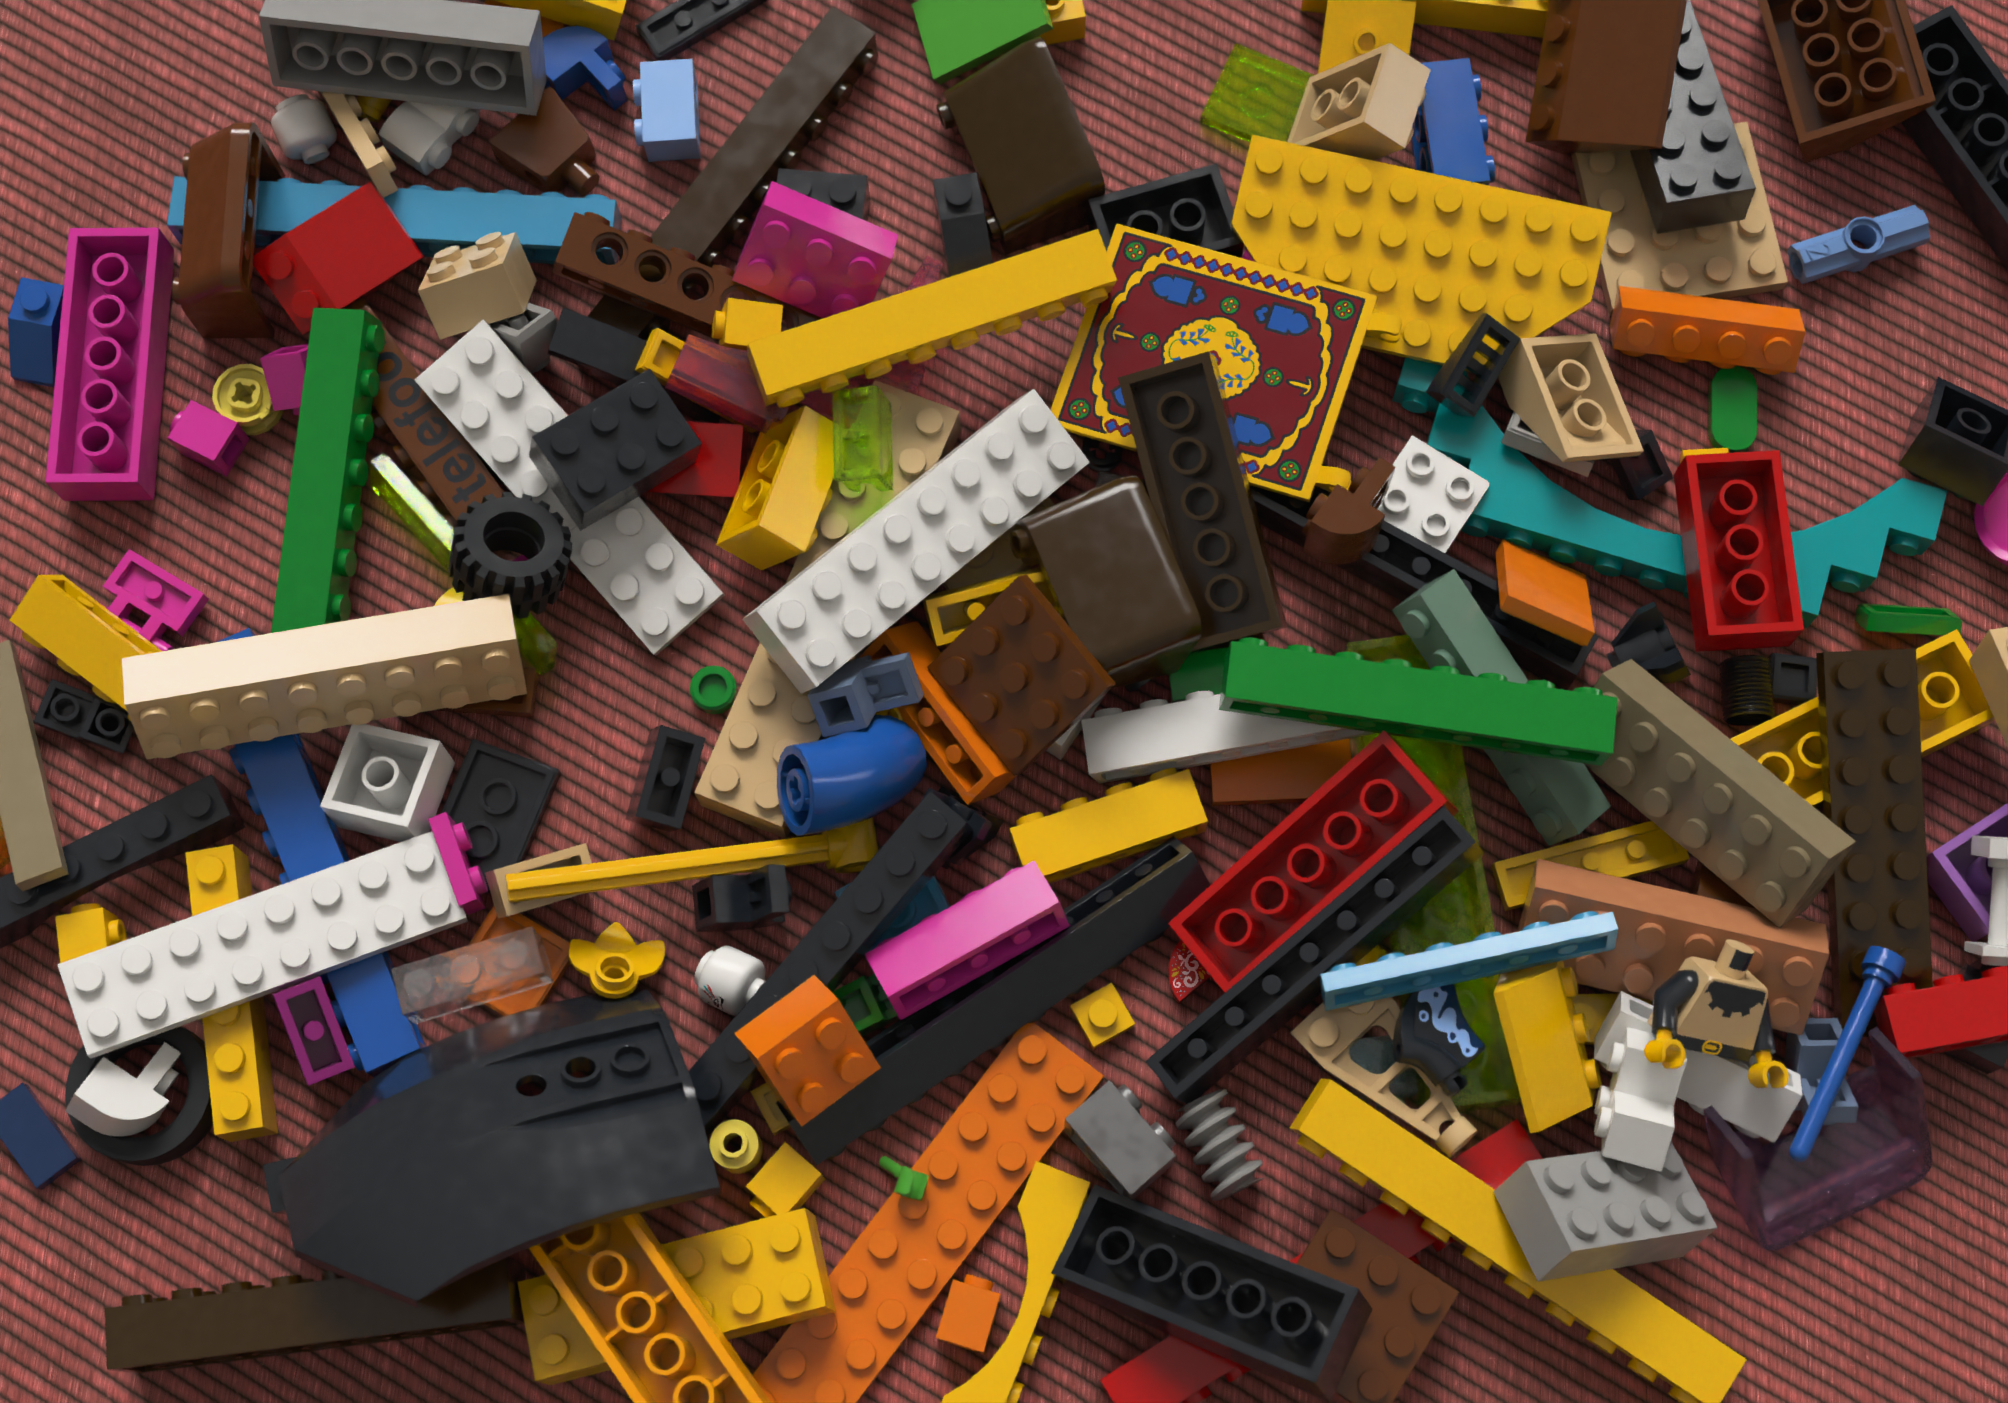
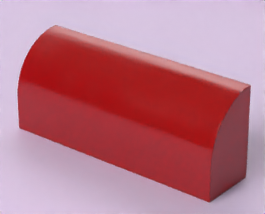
M687 421L702 442L696 463L647 492L734 498L746 469L749 431L744 425Z

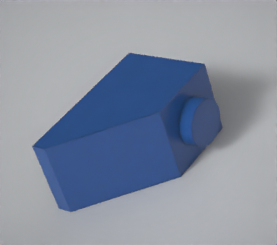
M21 277L8 317L10 374L14 380L49 387L55 386L64 285Z

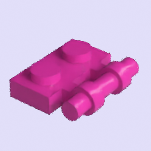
M130 549L102 586L109 593L116 596L109 607L103 606L161 651L174 649L173 646L161 640L166 629L169 628L183 637L209 600L204 593ZM133 608L150 617L142 628L128 620V615Z

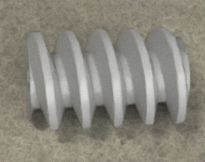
M1226 1089L1211 1092L1176 1111L1185 1112L1176 1122L1177 1129H1193L1192 1133L1184 1140L1186 1147H1202L1193 1158L1194 1164L1211 1165L1202 1175L1203 1182L1220 1183L1210 1195L1213 1201L1232 1196L1264 1179L1255 1178L1253 1175L1263 1165L1262 1160L1246 1161L1245 1156L1254 1147L1253 1142L1237 1143L1236 1138L1246 1129L1244 1124L1228 1125L1227 1123L1237 1111L1235 1106L1220 1108L1218 1105L1228 1094Z

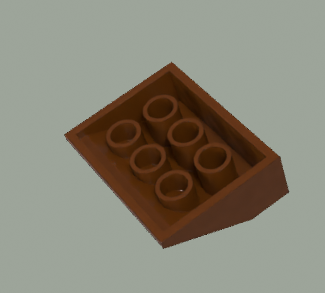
M1549 0L1525 142L1560 154L1662 149L1687 0Z
M1757 0L1804 163L1850 149L1936 104L1905 0Z

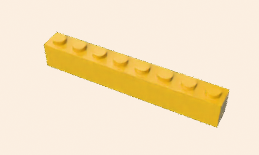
M1095 229L749 342L747 356L765 406L777 403L779 408L788 407L802 401L805 398L804 393L821 388L822 393L833 392L849 384L847 379L865 374L867 379L879 377L890 372L892 364L907 359L910 364L921 363L933 358L936 355L935 350L952 345L954 350L963 349L979 341L978 336L995 331L997 336L1009 334L1020 329L1023 326L1022 321L1039 317L1040 321H1048L1066 312L1065 307L1080 302L1083 307L1099 304L1108 299L1107 293L1111 292L1117 278L1099 230Z

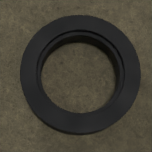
M179 1026L92 1059L87 1056L83 1045L75 1056L67 1076L65 1088L66 1107H68L75 1092L103 1057L114 1063L123 1054L134 1048L145 1045L162 1046L164 1042L181 1052L179 1058L183 1062L188 1076V1095L180 1114L169 1126L155 1134L144 1137L105 1135L91 1129L68 1114L75 1131L81 1139L95 1151L124 1163L141 1166L158 1165L175 1160L197 1146L213 1126L205 1042L200 1037Z

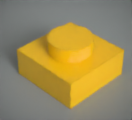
M1112 982L1070 1005V1010L1093 1050L1135 1027V1022Z

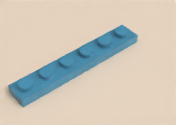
M1588 911L1575 915L1570 921L1552 925L1548 922H1536L1527 925L1519 932L1505 935L1499 932H1489L1476 937L1472 942L1463 944L1437 943L1428 947L1425 952L1407 956L1403 953H1390L1380 957L1374 963L1360 966L1354 963L1339 964L1332 967L1327 973L1320 974L1321 996L1325 1011L1610 951L1615 949L1618 926L1613 912L1598 914L1595 911Z

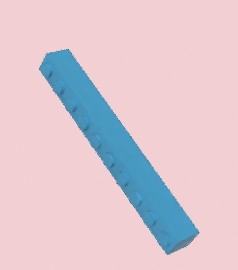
M174 176L167 226L177 241L182 244L187 180L185 177ZM281 178L278 182L259 181L254 248L267 247L290 230L362 186H350L335 180H326L321 184L302 183L293 178ZM413 185L409 189L397 188L396 192L384 197L423 256L434 258L437 252L450 246H459L460 250L474 246L478 239L490 233L500 232L502 236L516 232L529 263L554 264L574 212L582 215L585 212L601 215L610 221L611 227L621 230L622 217L616 200L598 194L587 195L585 198L566 197L556 192H545L538 196L522 195L514 190L481 193L466 187H458L453 191L434 190L424 185ZM602 247L596 250L597 258L602 263L612 265L618 262V254L615 250L609 247Z

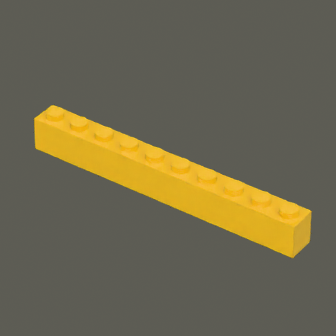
M1320 1079L1289 1127L1300 1135L1296 1144L1321 1160L1327 1153L1342 1163L1338 1170L1340 1174L1362 1188L1368 1181L1382 1190L1383 1193L1379 1200L1404 1216L1408 1209L1425 1219L1420 1227L1438 1240L1447 1243L1449 1238L1452 1237L1466 1247L1462 1253V1256L1485 1271H1488L1491 1265L1507 1274L1503 1283L1527 1299L1535 1293L1547 1301L1548 1305L1544 1310L1545 1312L1569 1327L1576 1321L1590 1330L1586 1337L1588 1341L1610 1355L1613 1354L1615 1349H1618L1631 1358L1627 1367L1648 1381L1654 1383L1657 1376L1673 1386L1668 1394L1680 1403H1721L1747 1359L1613 1269L1537 1281L1494 1194L1495 1190L1333 1080Z

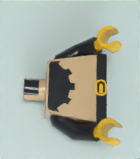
M1728 939L1717 961L1691 956L1685 959L1680 969L1655 990L1653 1012L1647 1023L1652 1027V1033L1656 1035V1039L1649 1041L1644 1048V1055L1649 1062L1662 1063L1665 1069L1680 1068L1685 1061V1049L1749 1062L1751 1056H1755L1757 1062L1748 1071V1079L1753 1086L1757 1088L1768 1087L1767 1071L1772 1088H1783L1787 1085L1789 1078L1788 1070L1781 1062L1772 1061L1771 1054H1774L1776 1049L1767 988L1747 970L1754 955L1752 948L1739 941Z

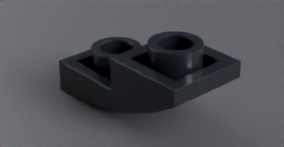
M51 679L33 720L35 725L119 754H124L134 731L133 724L127 717L128 712L117 703L107 702L97 695L95 696L54 679Z

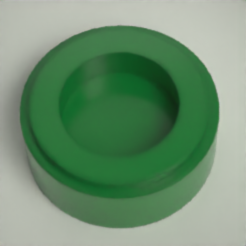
M713 665L700 669L693 676L690 683V694L695 705L701 711L708 714H720L732 707L738 694L733 675L727 669Z

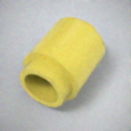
M727 1120L719 1124L710 1137L709 1147L712 1157L728 1172L735 1174L748 1172L761 1159L763 1152L762 1141L752 1126L742 1120ZM740 1136L743 1141L741 1149L735 1153L728 1152L726 1150L728 1142L732 1138Z

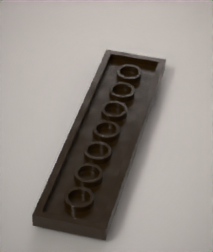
M1916 648L1816 653L1824 816L1856 841L1827 881L1834 1018H1838L1842 1029L1865 982L1862 978L1864 971L1861 968V964L1870 946H1880L1892 950L1906 961V966L1899 981L1892 983L1891 987L1905 983H1914L1916 990L1933 987ZM1885 989L1883 990L1880 998L1886 995ZM1874 1012L1863 1037L1880 1036Z

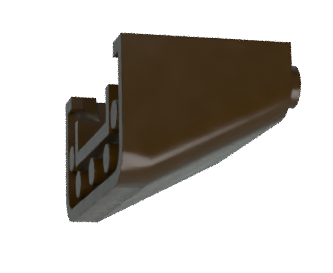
M1039 36L1021 43L941 93L942 103L936 105L940 122L944 130L952 128L954 134H960L989 201L990 215L985 217L989 237L993 243L1000 241L1005 255L1088 225V199L1105 195L1104 178L1096 156L1042 37Z
M1131 475L1114 479L1025 517L1015 524L1010 534V546L1014 556L1017 559L1021 558L1022 562L1027 566L1040 565L1060 616L1114 680L1116 685L1113 688L1178 672L1200 639V616L1146 489L1137 476Z

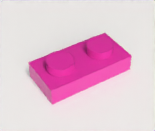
M447 812L429 818L431 829L459 907H463L467 915L485 909L481 894L488 892V888L478 865L471 867L466 851L472 849L473 846L464 823L456 824Z

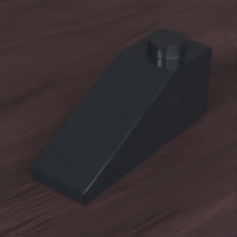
M977 172L934 179V202L948 276L951 277L993 263Z

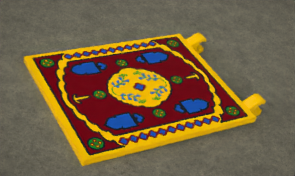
M1116 223L1107 248V254L1117 281L1111 292L1107 293L1108 299L1086 308L1050 409L1064 429L1074 434L1137 452L1118 377L1209 351L1217 360L1249 484L1309 503L1315 486L1332 492L1335 486L1339 484L1348 490L1351 485L1350 472L1337 467L1322 466L1366 333L1385 342L1397 343L1402 333L1401 318L1391 314L1373 313L1378 301V296Z

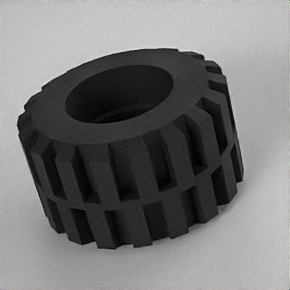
M502 492L500 498H496L493 494L483 496L482 504L473 501L467 506L466 513L461 512L454 528L448 571L449 577H453L452 586L456 593L464 592L463 601L509 594L512 612L516 614L518 619L528 618L530 611L537 615L544 612L547 603L553 605L558 599L560 591L563 590L572 553L571 532L568 526H562L564 518L558 512L550 513L549 504L544 501L535 503L532 501V496L522 494V498L513 497L512 492ZM498 550L514 551L525 556L528 560L509 561L496 556L492 552Z

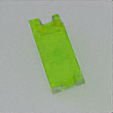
M877 385L832 391L834 479L837 482L842 481L853 492H861V484L864 483L873 484L879 491L893 490L891 402Z

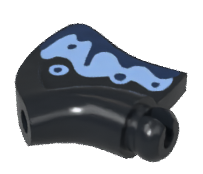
M1455 984L1412 992L1405 1001L1395 1024L1393 1035V1055L1395 1061L1410 1064L1420 1069L1435 1087L1440 1085L1443 1093L1448 1097L1455 1096L1467 1086L1468 1080L1461 1074L1460 1070L1473 1061L1487 1046L1466 1021L1459 1003Z

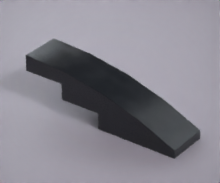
M563 307L547 354L590 369V374L622 385L640 374L635 371V368L647 341ZM662 385L680 412L710 423H719L721 416Z

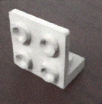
M1412 435L1393 463V466L1396 468L1386 497L1378 510L1386 515L1384 521L1446 553L1488 490L1489 482Z

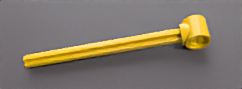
M872 817L853 825L824 831L821 835L505 874L508 901L511 903L706 878L712 875L752 872L766 865H785V867L825 862L827 868H834L836 873L861 872L876 855L878 845Z

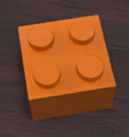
M815 975L734 1033L778 1101L801 1127L881 1068L839 999Z

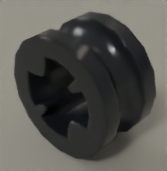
M1085 437L1082 452L1090 462L1086 465L1090 470L1097 473H1107L1119 465L1122 459V447L1109 444V450L1114 449L1115 452H1107L1105 458L1100 459L1096 457V450L1090 451V448H1098L1102 441Z

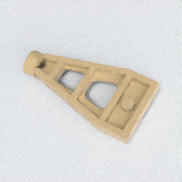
M1392 997L1325 1011L1324 1003L1322 1002L1290 1032L1327 1072L1434 1140L1435 1144L1448 1158L1463 1148L1477 1133V1129L1464 1116L1461 1117L1452 1099L1443 1093L1440 1085L1435 1087L1431 1080L1417 1067L1395 1062L1386 1072L1374 1074L1359 1066L1350 1058V1047L1374 1026L1383 1027L1393 1041L1395 1024L1401 1010ZM1407 1068L1415 1069L1431 1092L1430 1099L1419 1109L1409 1108L1394 1096L1389 1089L1390 1084ZM1448 1120L1454 1121L1453 1124L1440 1134V1126L1443 1122Z

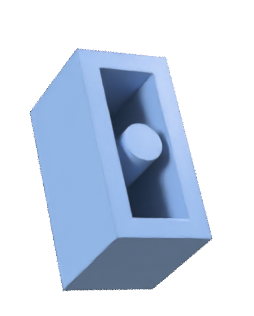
M693 59L640 62V79H633L635 106H641L642 119L634 120L636 145L644 146L648 162L701 159L698 79Z

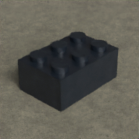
M1217 163L1088 199L1087 223L1090 231L1099 230L1106 251L1117 223L1242 258L1244 244L1231 227L1234 210Z
M648 369L532 436L529 457L579 530L582 531L696 463L702 442L653 372Z

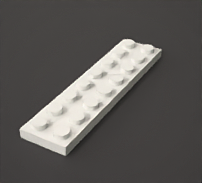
M485 320L478 323L415 379L417 384L516 497L522 498V494L532 496V501L535 503L544 501L550 505V513L558 512L564 518L562 526H568L571 532L572 553L570 559L654 655H658L725 596L722 590L640 497L635 498L582 531L579 530L529 457L532 436L568 415Z
M433 831L57 965L87 1056L92 1059L468 922L463 907L460 908Z

